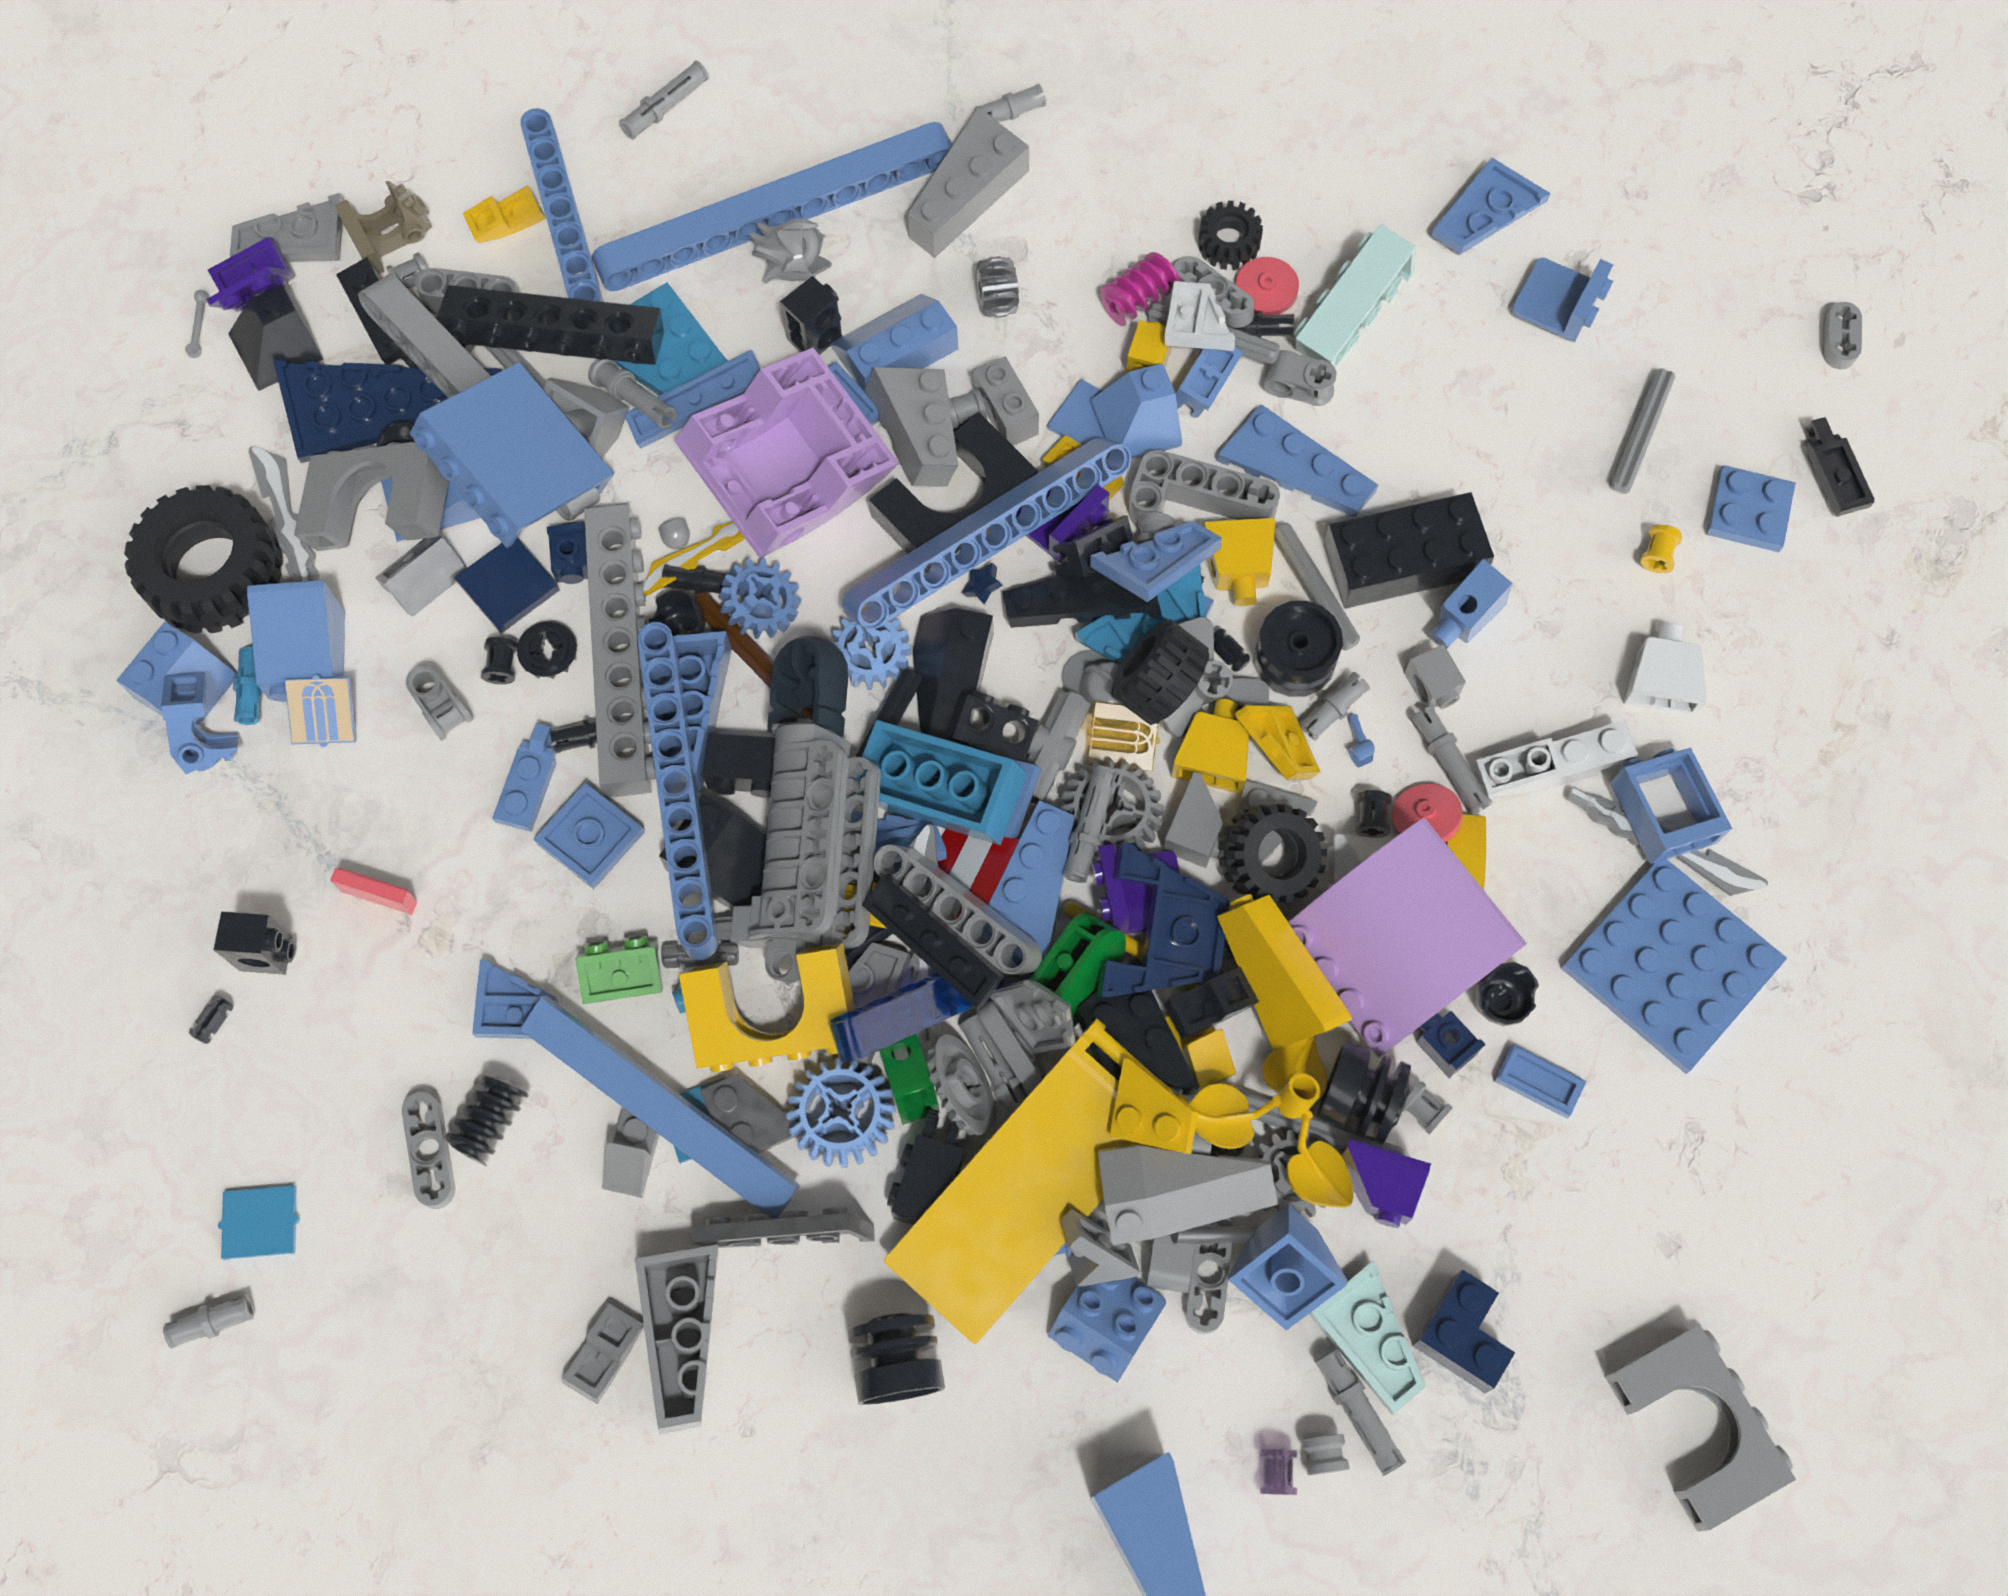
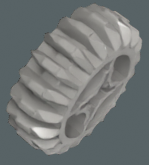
M1110 759L1107 761V767L1114 769V772L1118 774L1112 788L1107 811L1113 805L1115 798H1117V810L1110 816L1109 823L1107 824V814L1105 815L1099 836L1100 846L1114 844L1116 857L1118 845L1122 842L1134 845L1138 851L1143 853L1146 847L1144 841L1153 843L1156 839V834L1153 830H1160L1162 826V820L1158 817L1163 815L1164 806L1157 803L1161 800L1160 790H1151L1154 786L1152 777L1141 781L1143 775L1141 767L1130 773L1128 772L1129 763L1127 761L1121 764V769L1114 768V761ZM1098 762L1092 763V771L1094 766L1100 765ZM1083 768L1078 771L1079 780L1071 778L1068 781L1070 791H1064L1061 795V801L1065 805L1061 806L1060 809L1075 815L1072 833L1076 832L1081 816L1080 810H1082L1092 773L1090 774ZM1124 790L1135 796L1142 807V811L1135 809L1136 805L1130 804L1124 799ZM1136 826L1125 834L1111 836L1117 828ZM1098 851L1094 853L1096 861H1098Z

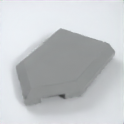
M1023 980L999 986L991 994L990 998L1034 1054L1071 1048L1076 1043L1070 1003L1036 981Z

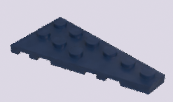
M273 360L296 455L301 463L309 462L310 456L327 454L329 451L344 452L377 443L380 431L387 424L396 420H409L415 423L421 412L448 399L420 368H402L400 365L368 363L321 365L320 362L306 361L305 364H290L283 360ZM484 368L490 376L502 371L501 368Z

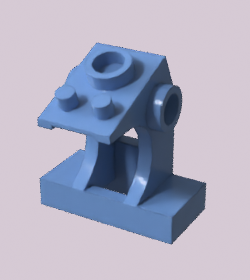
M205 673L164 676L161 707L163 720L166 721L170 755L185 774L195 770L199 772L208 770L221 758H224L225 761H230L234 758L232 753L238 751L237 732L213 734L203 731L200 726L195 724L194 719L196 717H205Z

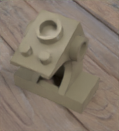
M389 180L385 182L390 191V195L384 201L385 207L369 215L354 213L347 200L334 205L361 258L367 257L378 274L385 272L378 258L408 244L420 241L424 233L432 227L425 214L428 209L421 198L414 193L412 195L406 193L407 189L402 183L396 186ZM397 223L399 224L392 231L383 235L380 234V231Z

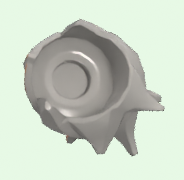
M797 218L788 220L775 227L758 223L757 227L766 236H760L753 232L749 234L750 238L758 244L753 248L752 255L760 256L766 259L768 263V268L763 278L766 284L772 279L806 281L811 276L815 277L817 274L832 267L831 261L819 256L823 239L826 236L817 229L819 226L813 221Z

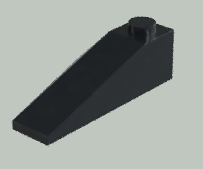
M954 608L921 616L913 646L915 672L922 676V682L917 690L921 733L945 740L959 698L966 694L972 695L973 691L980 692L994 635L993 615ZM971 710L967 716V721L970 727L972 725L975 710Z

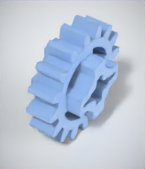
M843 618L841 620L843 631L833 630L832 632L833 640L835 641L833 644L843 652L848 663V677L851 676L852 687L854 688L861 681L866 682L867 690H872L873 683L878 681L883 688H886V678L890 676L897 681L900 676L898 668H908L906 656L911 655V645L907 644L909 634L907 630L900 631L901 621L899 619L893 620L891 623L887 622L876 629H867L855 621L849 622ZM854 635H856L855 638H854V640H853V642L848 643V642L850 641V639H851ZM865 641H867L869 647H872L873 651H875L876 658H874L872 653L869 652V650L866 648ZM892 656V658L890 659V661H889L888 663L884 664L885 661H886V659H887V657Z

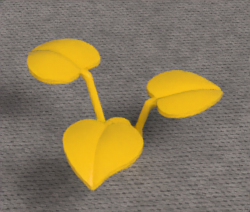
M1312 1036L1276 1048L1267 1056L1262 1066L1264 1082L1269 1088L1280 1093L1256 1111L1248 1112L1249 1103L1242 1092L1231 1085L1219 1083L1206 1086L1189 1103L1199 1112L1196 1133L1207 1142L1226 1149H1236L1248 1144L1254 1137V1129L1250 1121L1260 1118L1275 1107H1278L1280 1113L1287 1118H1300L1302 1121L1297 1144L1300 1154L1294 1155L1286 1166L1287 1180L1290 1187L1301 1199L1314 1205L1347 1208L1353 1203L1351 1176L1345 1161L1338 1151L1322 1141L1313 1143L1308 1149L1306 1147L1309 1121L1313 1118V1114L1309 1109L1324 1095L1327 1088L1326 1071L1318 1054L1315 1037Z

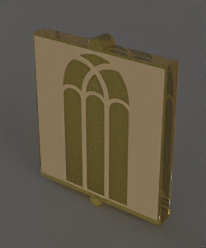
M1094 701L1091 728L1086 730V734L1089 736L1086 764H1092L1096 761L1102 766H1107V761L1112 759L1114 767L1121 768V764L1127 761L1129 769L1141 767L1144 771L1153 772L1156 744L1160 743V738L1157 736L1159 723L1149 725L1122 704Z

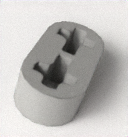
M1849 302L1835 304L1824 320V359L1831 367L1841 370L1851 367L1862 350V314L1857 306ZM1838 316H1843L1844 322L1848 323L1845 329H1842V319L1837 318ZM1841 342H1843L1844 353H1848L1847 356L1842 355V351L1837 349Z

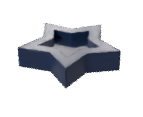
M992 562L982 570H970V582L962 593L966 597H978L985 605L990 594L1003 586L996 579L997 566Z

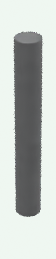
M1259 1226L1195 1227L1171 1234V1240L1174 1244L1249 1243Z

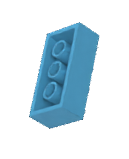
M876 720L862 757L877 764L880 769L881 780L878 808L997 845H1001L1027 776V772L1012 759ZM863 769V773L857 775L856 781L860 782L861 778L866 777L867 771ZM862 791L861 794L855 793L854 795L864 796L865 792Z

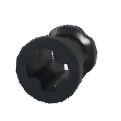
M487 638L484 642V649L487 651L486 666L481 670V679L492 684L503 685L513 683L515 681V673L512 671L513 654L518 649V643L509 638Z
M1380 790L1359 792L1356 801L1360 804V820L1355 826L1356 834L1368 838L1388 836L1390 834V826L1387 824V805L1391 804L1392 796ZM1373 810H1375L1374 818H1372Z

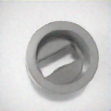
M685 519L672 520L658 528L661 540L668 548L677 550L687 545L690 531Z

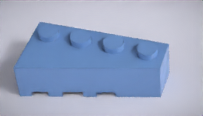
M726 631L673 636L679 654L698 793H702L704 784L703 770L708 733L715 732L732 651ZM656 642L651 646V649H661L665 646L666 642ZM660 677L654 684H667L671 677ZM665 712L660 716L659 720H671L675 717L676 712ZM671 747L665 751L664 756L674 757L680 753L682 748ZM676 783L670 787L668 792L671 794L680 793L687 784Z
M1039 800L988 906L1038 944L1042 953V962L1052 947L1064 883L1063 872L1069 858L1071 848L1069 840L1074 830L1075 815ZM988 922L982 930V936L986 942L991 939L993 932ZM1019 946L1014 949L1012 956L1017 966L1023 961V951Z

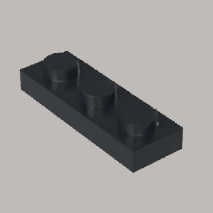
M366 257L337 273V278L381 360L385 364H391L405 356L406 354L367 314L359 300L358 294L360 291L380 280L372 262Z

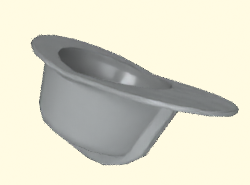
M1093 650L1080 651L1070 657L1063 667L1061 676L1063 687L1066 692L1071 691L1079 694L1087 702L1091 703L1089 714L1094 718L1096 702L1122 705L1111 695L1114 677L1121 664L1115 663ZM1095 717L1099 722L1111 726L1123 725L1129 722Z

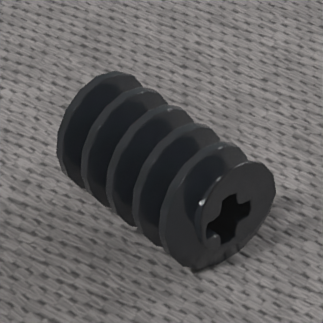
M482 1075L479 1078V1082L486 1091H471L470 1095L477 1105L464 1104L461 1108L469 1119L456 1118L453 1124L460 1131V1134L448 1132L444 1138L456 1151L479 1164L487 1166L480 1157V1154L494 1155L496 1151L488 1142L489 1139L503 1140L504 1136L498 1130V1124L511 1126L513 1122L505 1112L507 1110L519 1112L521 1107L516 1103L514 1097L528 1098L529 1094L497 1076Z

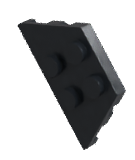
M1137 958L1132 959L1127 963L1130 965L1140 966ZM1152 990L1105 998L1097 997L1096 991L1078 1007L1076 1017L1083 1033L1098 1018L1106 1026L1104 1030L1159 1080L1170 1088L1182 1089V1095L1190 1096L1195 1094L1198 1087ZM1092 1042L1090 1048L1096 1061L1120 1081L1122 1068Z

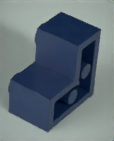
M1463 1269L1453 1276L1413 1344V1347L1483 1393L1495 1389L1516 1353L1479 1329L1499 1292Z

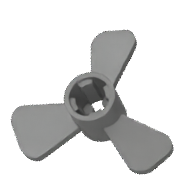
M1199 617L1179 624V626L1208 647L1209 659L1203 676L1209 677L1213 684L1211 685L1210 692H1207L1210 683L1200 680L1187 700L1172 715L1161 721L1173 737L1180 738L1185 736L1200 707L1223 696L1242 707L1245 705L1269 706V688L1263 680L1233 678L1230 669L1224 663L1214 660V628L1211 620Z

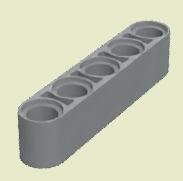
M886 845L876 852L874 868L880 877L883 874H891L997 969L1006 974H1029L1039 967L1042 953L1034 940L918 851L906 846ZM899 854L902 858V867L896 872L894 860ZM929 877L932 882V889L926 896L923 891V883ZM958 899L962 905V912L956 919L953 915L952 907ZM987 922L993 930L992 937L988 942L982 936L983 927ZM1017 946L1023 951V961L1019 966L1014 963L1012 958L1013 951Z

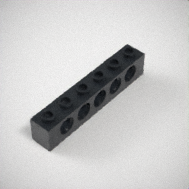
M453 285L447 286L437 314V320L460 344L623 361L635 364L655 365L664 336L661 310L656 307Z

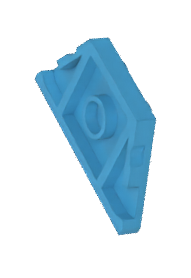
M1200 564L1157 595L1162 616L1149 617L1148 612L1131 613V619L1115 620L1114 615H1105L1077 631V641L1107 659L1121 664L1135 643L1149 629L1160 622L1171 619L1179 625L1199 617L1206 618Z

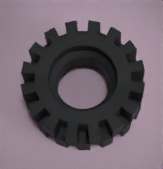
M1228 200L1227 207H1224L1221 201L1216 203L1215 210L1210 207L1207 209L1206 215L1202 216L1199 227L1198 248L1199 251L1202 250V257L1205 260L1211 257L1210 265L1215 267L1220 262L1221 269L1227 270V265L1232 264L1233 270H1238L1240 262L1244 266L1250 259L1253 260L1257 257L1263 234L1262 219L1259 215L1255 216V209L1252 207L1246 211V203L1240 202L1238 207H1234V200ZM1227 228L1235 229L1241 232L1244 238L1238 242H1226L1217 236V232Z

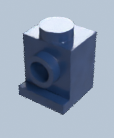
M584 522L547 527L551 571L556 582L577 584L582 582L583 579H588Z
M1449 1011L1444 1017L1437 1013L1420 1027L1424 1034L1417 1041L1422 1050L1449 1079L1472 1060L1486 1045L1481 1039L1478 1040L1452 1011ZM1448 1032L1457 1042L1455 1044L1446 1042L1444 1033Z

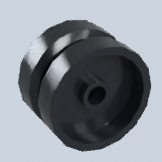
M1289 601L1275 607L1264 619L1254 652L1255 668L1261 680L1274 692L1288 697H1306L1320 691L1331 680L1343 647L1342 629L1335 616L1323 606L1310 601Z

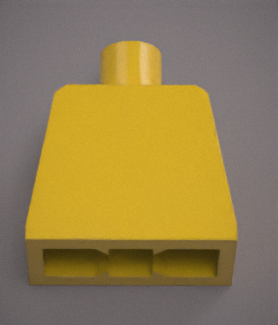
M1275 518L1204 522L1206 529L1222 537L1220 550L1207 559L1215 588L1219 591L1233 590L1234 603L1237 606L1245 607L1255 604L1257 602L1256 589L1268 587L1271 576Z
M1217 699L1213 714L1197 712L1176 755L1172 778L1190 782L1193 772L1202 775L1206 786L1242 794L1247 777L1249 732L1240 721L1235 720V713L1238 708L1237 703L1229 699Z

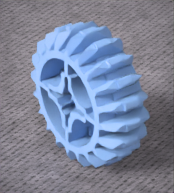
M836 1058L834 1070H829L828 1065L823 1061L819 1063L822 1074L816 1076L812 1070L808 1069L805 1074L810 1083L808 1085L800 1081L795 1083L796 1090L802 1096H789L788 1102L791 1106L799 1109L787 1112L786 1117L790 1121L799 1122L793 1125L789 1132L792 1137L802 1136L797 1143L801 1151L812 1146L809 1152L811 1160H817L824 1152L825 1166L830 1167L833 1164L834 1157L839 1156L841 1168H847V1156L854 1155L856 1163L860 1165L864 1163L861 1151L866 1149L873 1157L878 1154L873 1144L874 1140L880 1144H887L888 1137L880 1129H894V1121L884 1116L895 1114L896 1107L894 1104L885 1103L893 1097L892 1090H880L885 1084V1078L880 1075L870 1080L873 1075L872 1066L867 1065L858 1073V1060L852 1059L848 1069H844L842 1059ZM846 1083L858 1086L861 1089L859 1091L854 1089L848 1094L841 1095L835 1093L829 1086ZM819 1095L826 1108L822 1116L818 1118L819 1123L811 1129L809 1112L814 1099ZM871 1097L874 1102V1116L868 1129L864 1131L857 1120V1115L865 1107L864 1102ZM830 1100L837 1107L840 1106L843 1110L847 1109L853 1126L846 1119L843 1120L840 1116L835 1117L834 1108ZM836 1131H844L854 1140L845 1143H834L826 1141L821 1137L825 1134L829 1136Z

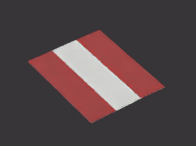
M945 829L941 837L946 848L947 859L938 861V867L988 905L1019 840L1003 837L1001 845H997ZM958 899L952 907V912L956 919L962 912V905Z

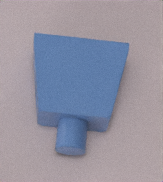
M1483 559L1442 604L1439 615L1441 623L1430 633L1431 637L1437 644H1444L1446 649L1457 638H1460L1465 643L1470 642L1506 606L1513 583Z

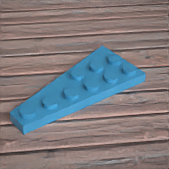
M668 282L630 304L660 308L664 336L655 365L623 361L615 362L622 369L632 372L637 382L660 396L727 362V359Z

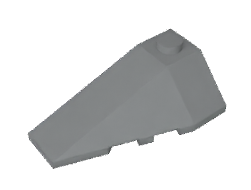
M1140 1143L1098 1150L1104 1204L1112 1245L1155 1239L1278 1204L1270 1162L1225 1155L1215 1157L1194 1154L1192 1152L1191 1154L1154 1148V1146Z

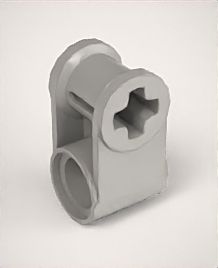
M1279 350L1278 358L1274 364L1270 365L1264 383L1265 390L1276 397L1289 398L1313 406H1322L1329 403L1334 396V383L1337 375L1335 367L1325 360L1299 355L1289 350ZM1322 369L1324 370V376L1320 375ZM1314 391H1318L1317 397L1314 396Z
M421 665L413 668L408 673L406 687L422 710V715L441 741L446 738L447 732L462 722L466 721L469 723L473 720L457 695L451 692L433 667ZM435 683L429 692L419 693L420 688L424 684Z

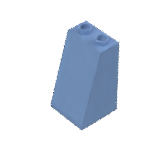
M1169 1452L1091 1498L1095 1509L1142 1596H1206L1174 1460Z

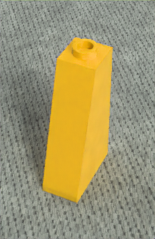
M1252 894L1229 902L1232 910L1217 917L1238 967H1241L1259 1000L1254 1006L1272 1049L1327 1032L1352 1020L1348 1009L1270 895L1254 901Z

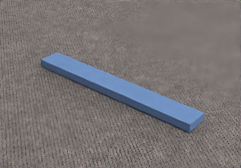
M548 996L540 997L520 1028L522 1032L764 1214L769 1215L771 1219H778L801 1186Z

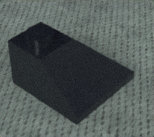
M282 284L250 298L228 333L258 391L278 382L273 360H283L290 364H305L306 361L320 362L324 360Z

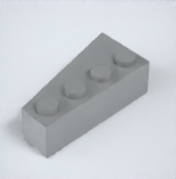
M978 107L908 212L909 238L932 257L936 258L1029 172V146Z
M718 1244L635 1258L659 1434L701 1427Z

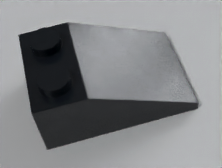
M702 793L699 798L712 898L733 910V907L752 906V897L761 896L767 835L733 810ZM684 819L677 831L687 829L692 821ZM664 848L663 851L660 853L659 857L664 865L665 870L668 871L666 851ZM686 856L682 858L678 867H691L695 864L697 857Z

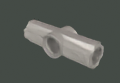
M1061 691L1045 725H1040L1033 737L1026 763L1037 765L1042 769L1030 801L1033 805L1037 804L1039 800L1044 802L1047 799V795L1052 789L1059 771H1064L1073 754L1077 742L1076 737L1091 709V703L1087 702L1079 694L1071 691Z

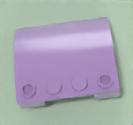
M814 347L761 368L744 394L692 415L674 440L759 558L800 539L837 516L869 492L899 464Z
M1425 818L1416 822L1372 854L1288 922L1348 1009L1352 1020H1350L1351 1024L1378 1058L1527 944Z

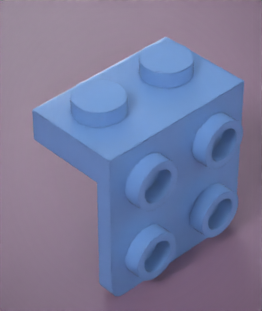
M1539 258L1513 305L1512 313L1521 319L1575 342L1583 326L1591 327L1599 311V308L1594 306L1597 299L1605 300L1614 282L1608 278L1614 264L1600 259L1592 276L1588 277L1547 258Z
M1134 1277L1087 1286H1077L1062 1308L1047 1337L1057 1342L1064 1350L1072 1352L1093 1366L1099 1373L1108 1376L1118 1383L1164 1309L1166 1300L1162 1295Z

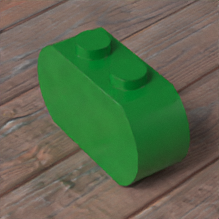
M1090 913L1079 914L1071 920L1029 980L1036 981L1070 1003L1073 1026L1075 1027L1078 1024L1076 1017L1078 1007L1098 990L1102 961L1108 960L1121 963L1126 948L1125 935Z

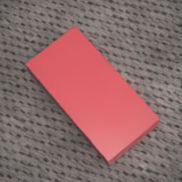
M335 868L330 879L342 893L411 915L417 905L416 899L407 889L342 868Z

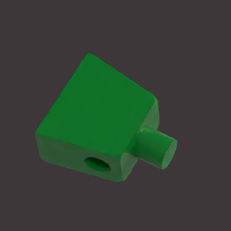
M894 1021L884 1025L881 1028L884 1041L880 1042L877 1046L902 1125L927 1117L930 1108L940 1111L934 1084L930 1081L931 1075L916 1032L907 1033L902 1021Z

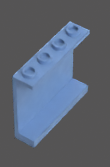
M520 362L421 412L409 433L418 448L430 457L442 476L453 484L463 496L466 504L476 511L487 524L490 532L499 538L506 548L513 545L522 529L596 487L599 494L602 493L615 474Z

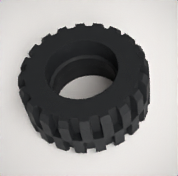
M197 485L196 490L190 491L188 487L175 490L176 494L171 497L165 494L156 500L158 504L152 509L147 507L141 513L142 521L139 524L134 523L129 532L133 540L126 542L124 555L128 558L125 562L126 574L131 578V585L160 619H164L168 624L177 629L184 627L187 632L199 634L205 628L209 633H217L223 631V626L229 625L231 628L241 625V619L249 615L247 586L279 583L281 573L277 568H280L282 565V554L278 550L279 544L276 536L248 499L240 494H233L230 489L216 487L215 491H213L210 485ZM214 538L233 540L232 550L227 561L214 574L196 581L176 580L178 565L182 557L193 546Z

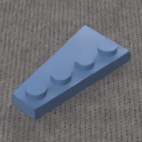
M1262 404L1217 455V462L1227 466L1231 463L1246 469L1245 473L1255 477H1260L1261 475L1280 483L1279 487L1292 492L1296 489L1311 495V500L1356 517L1378 488L1377 483Z

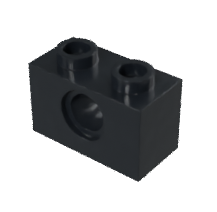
M221 911L213 950L239 971L286 975L288 963H291L295 956V942L293 937L269 915Z

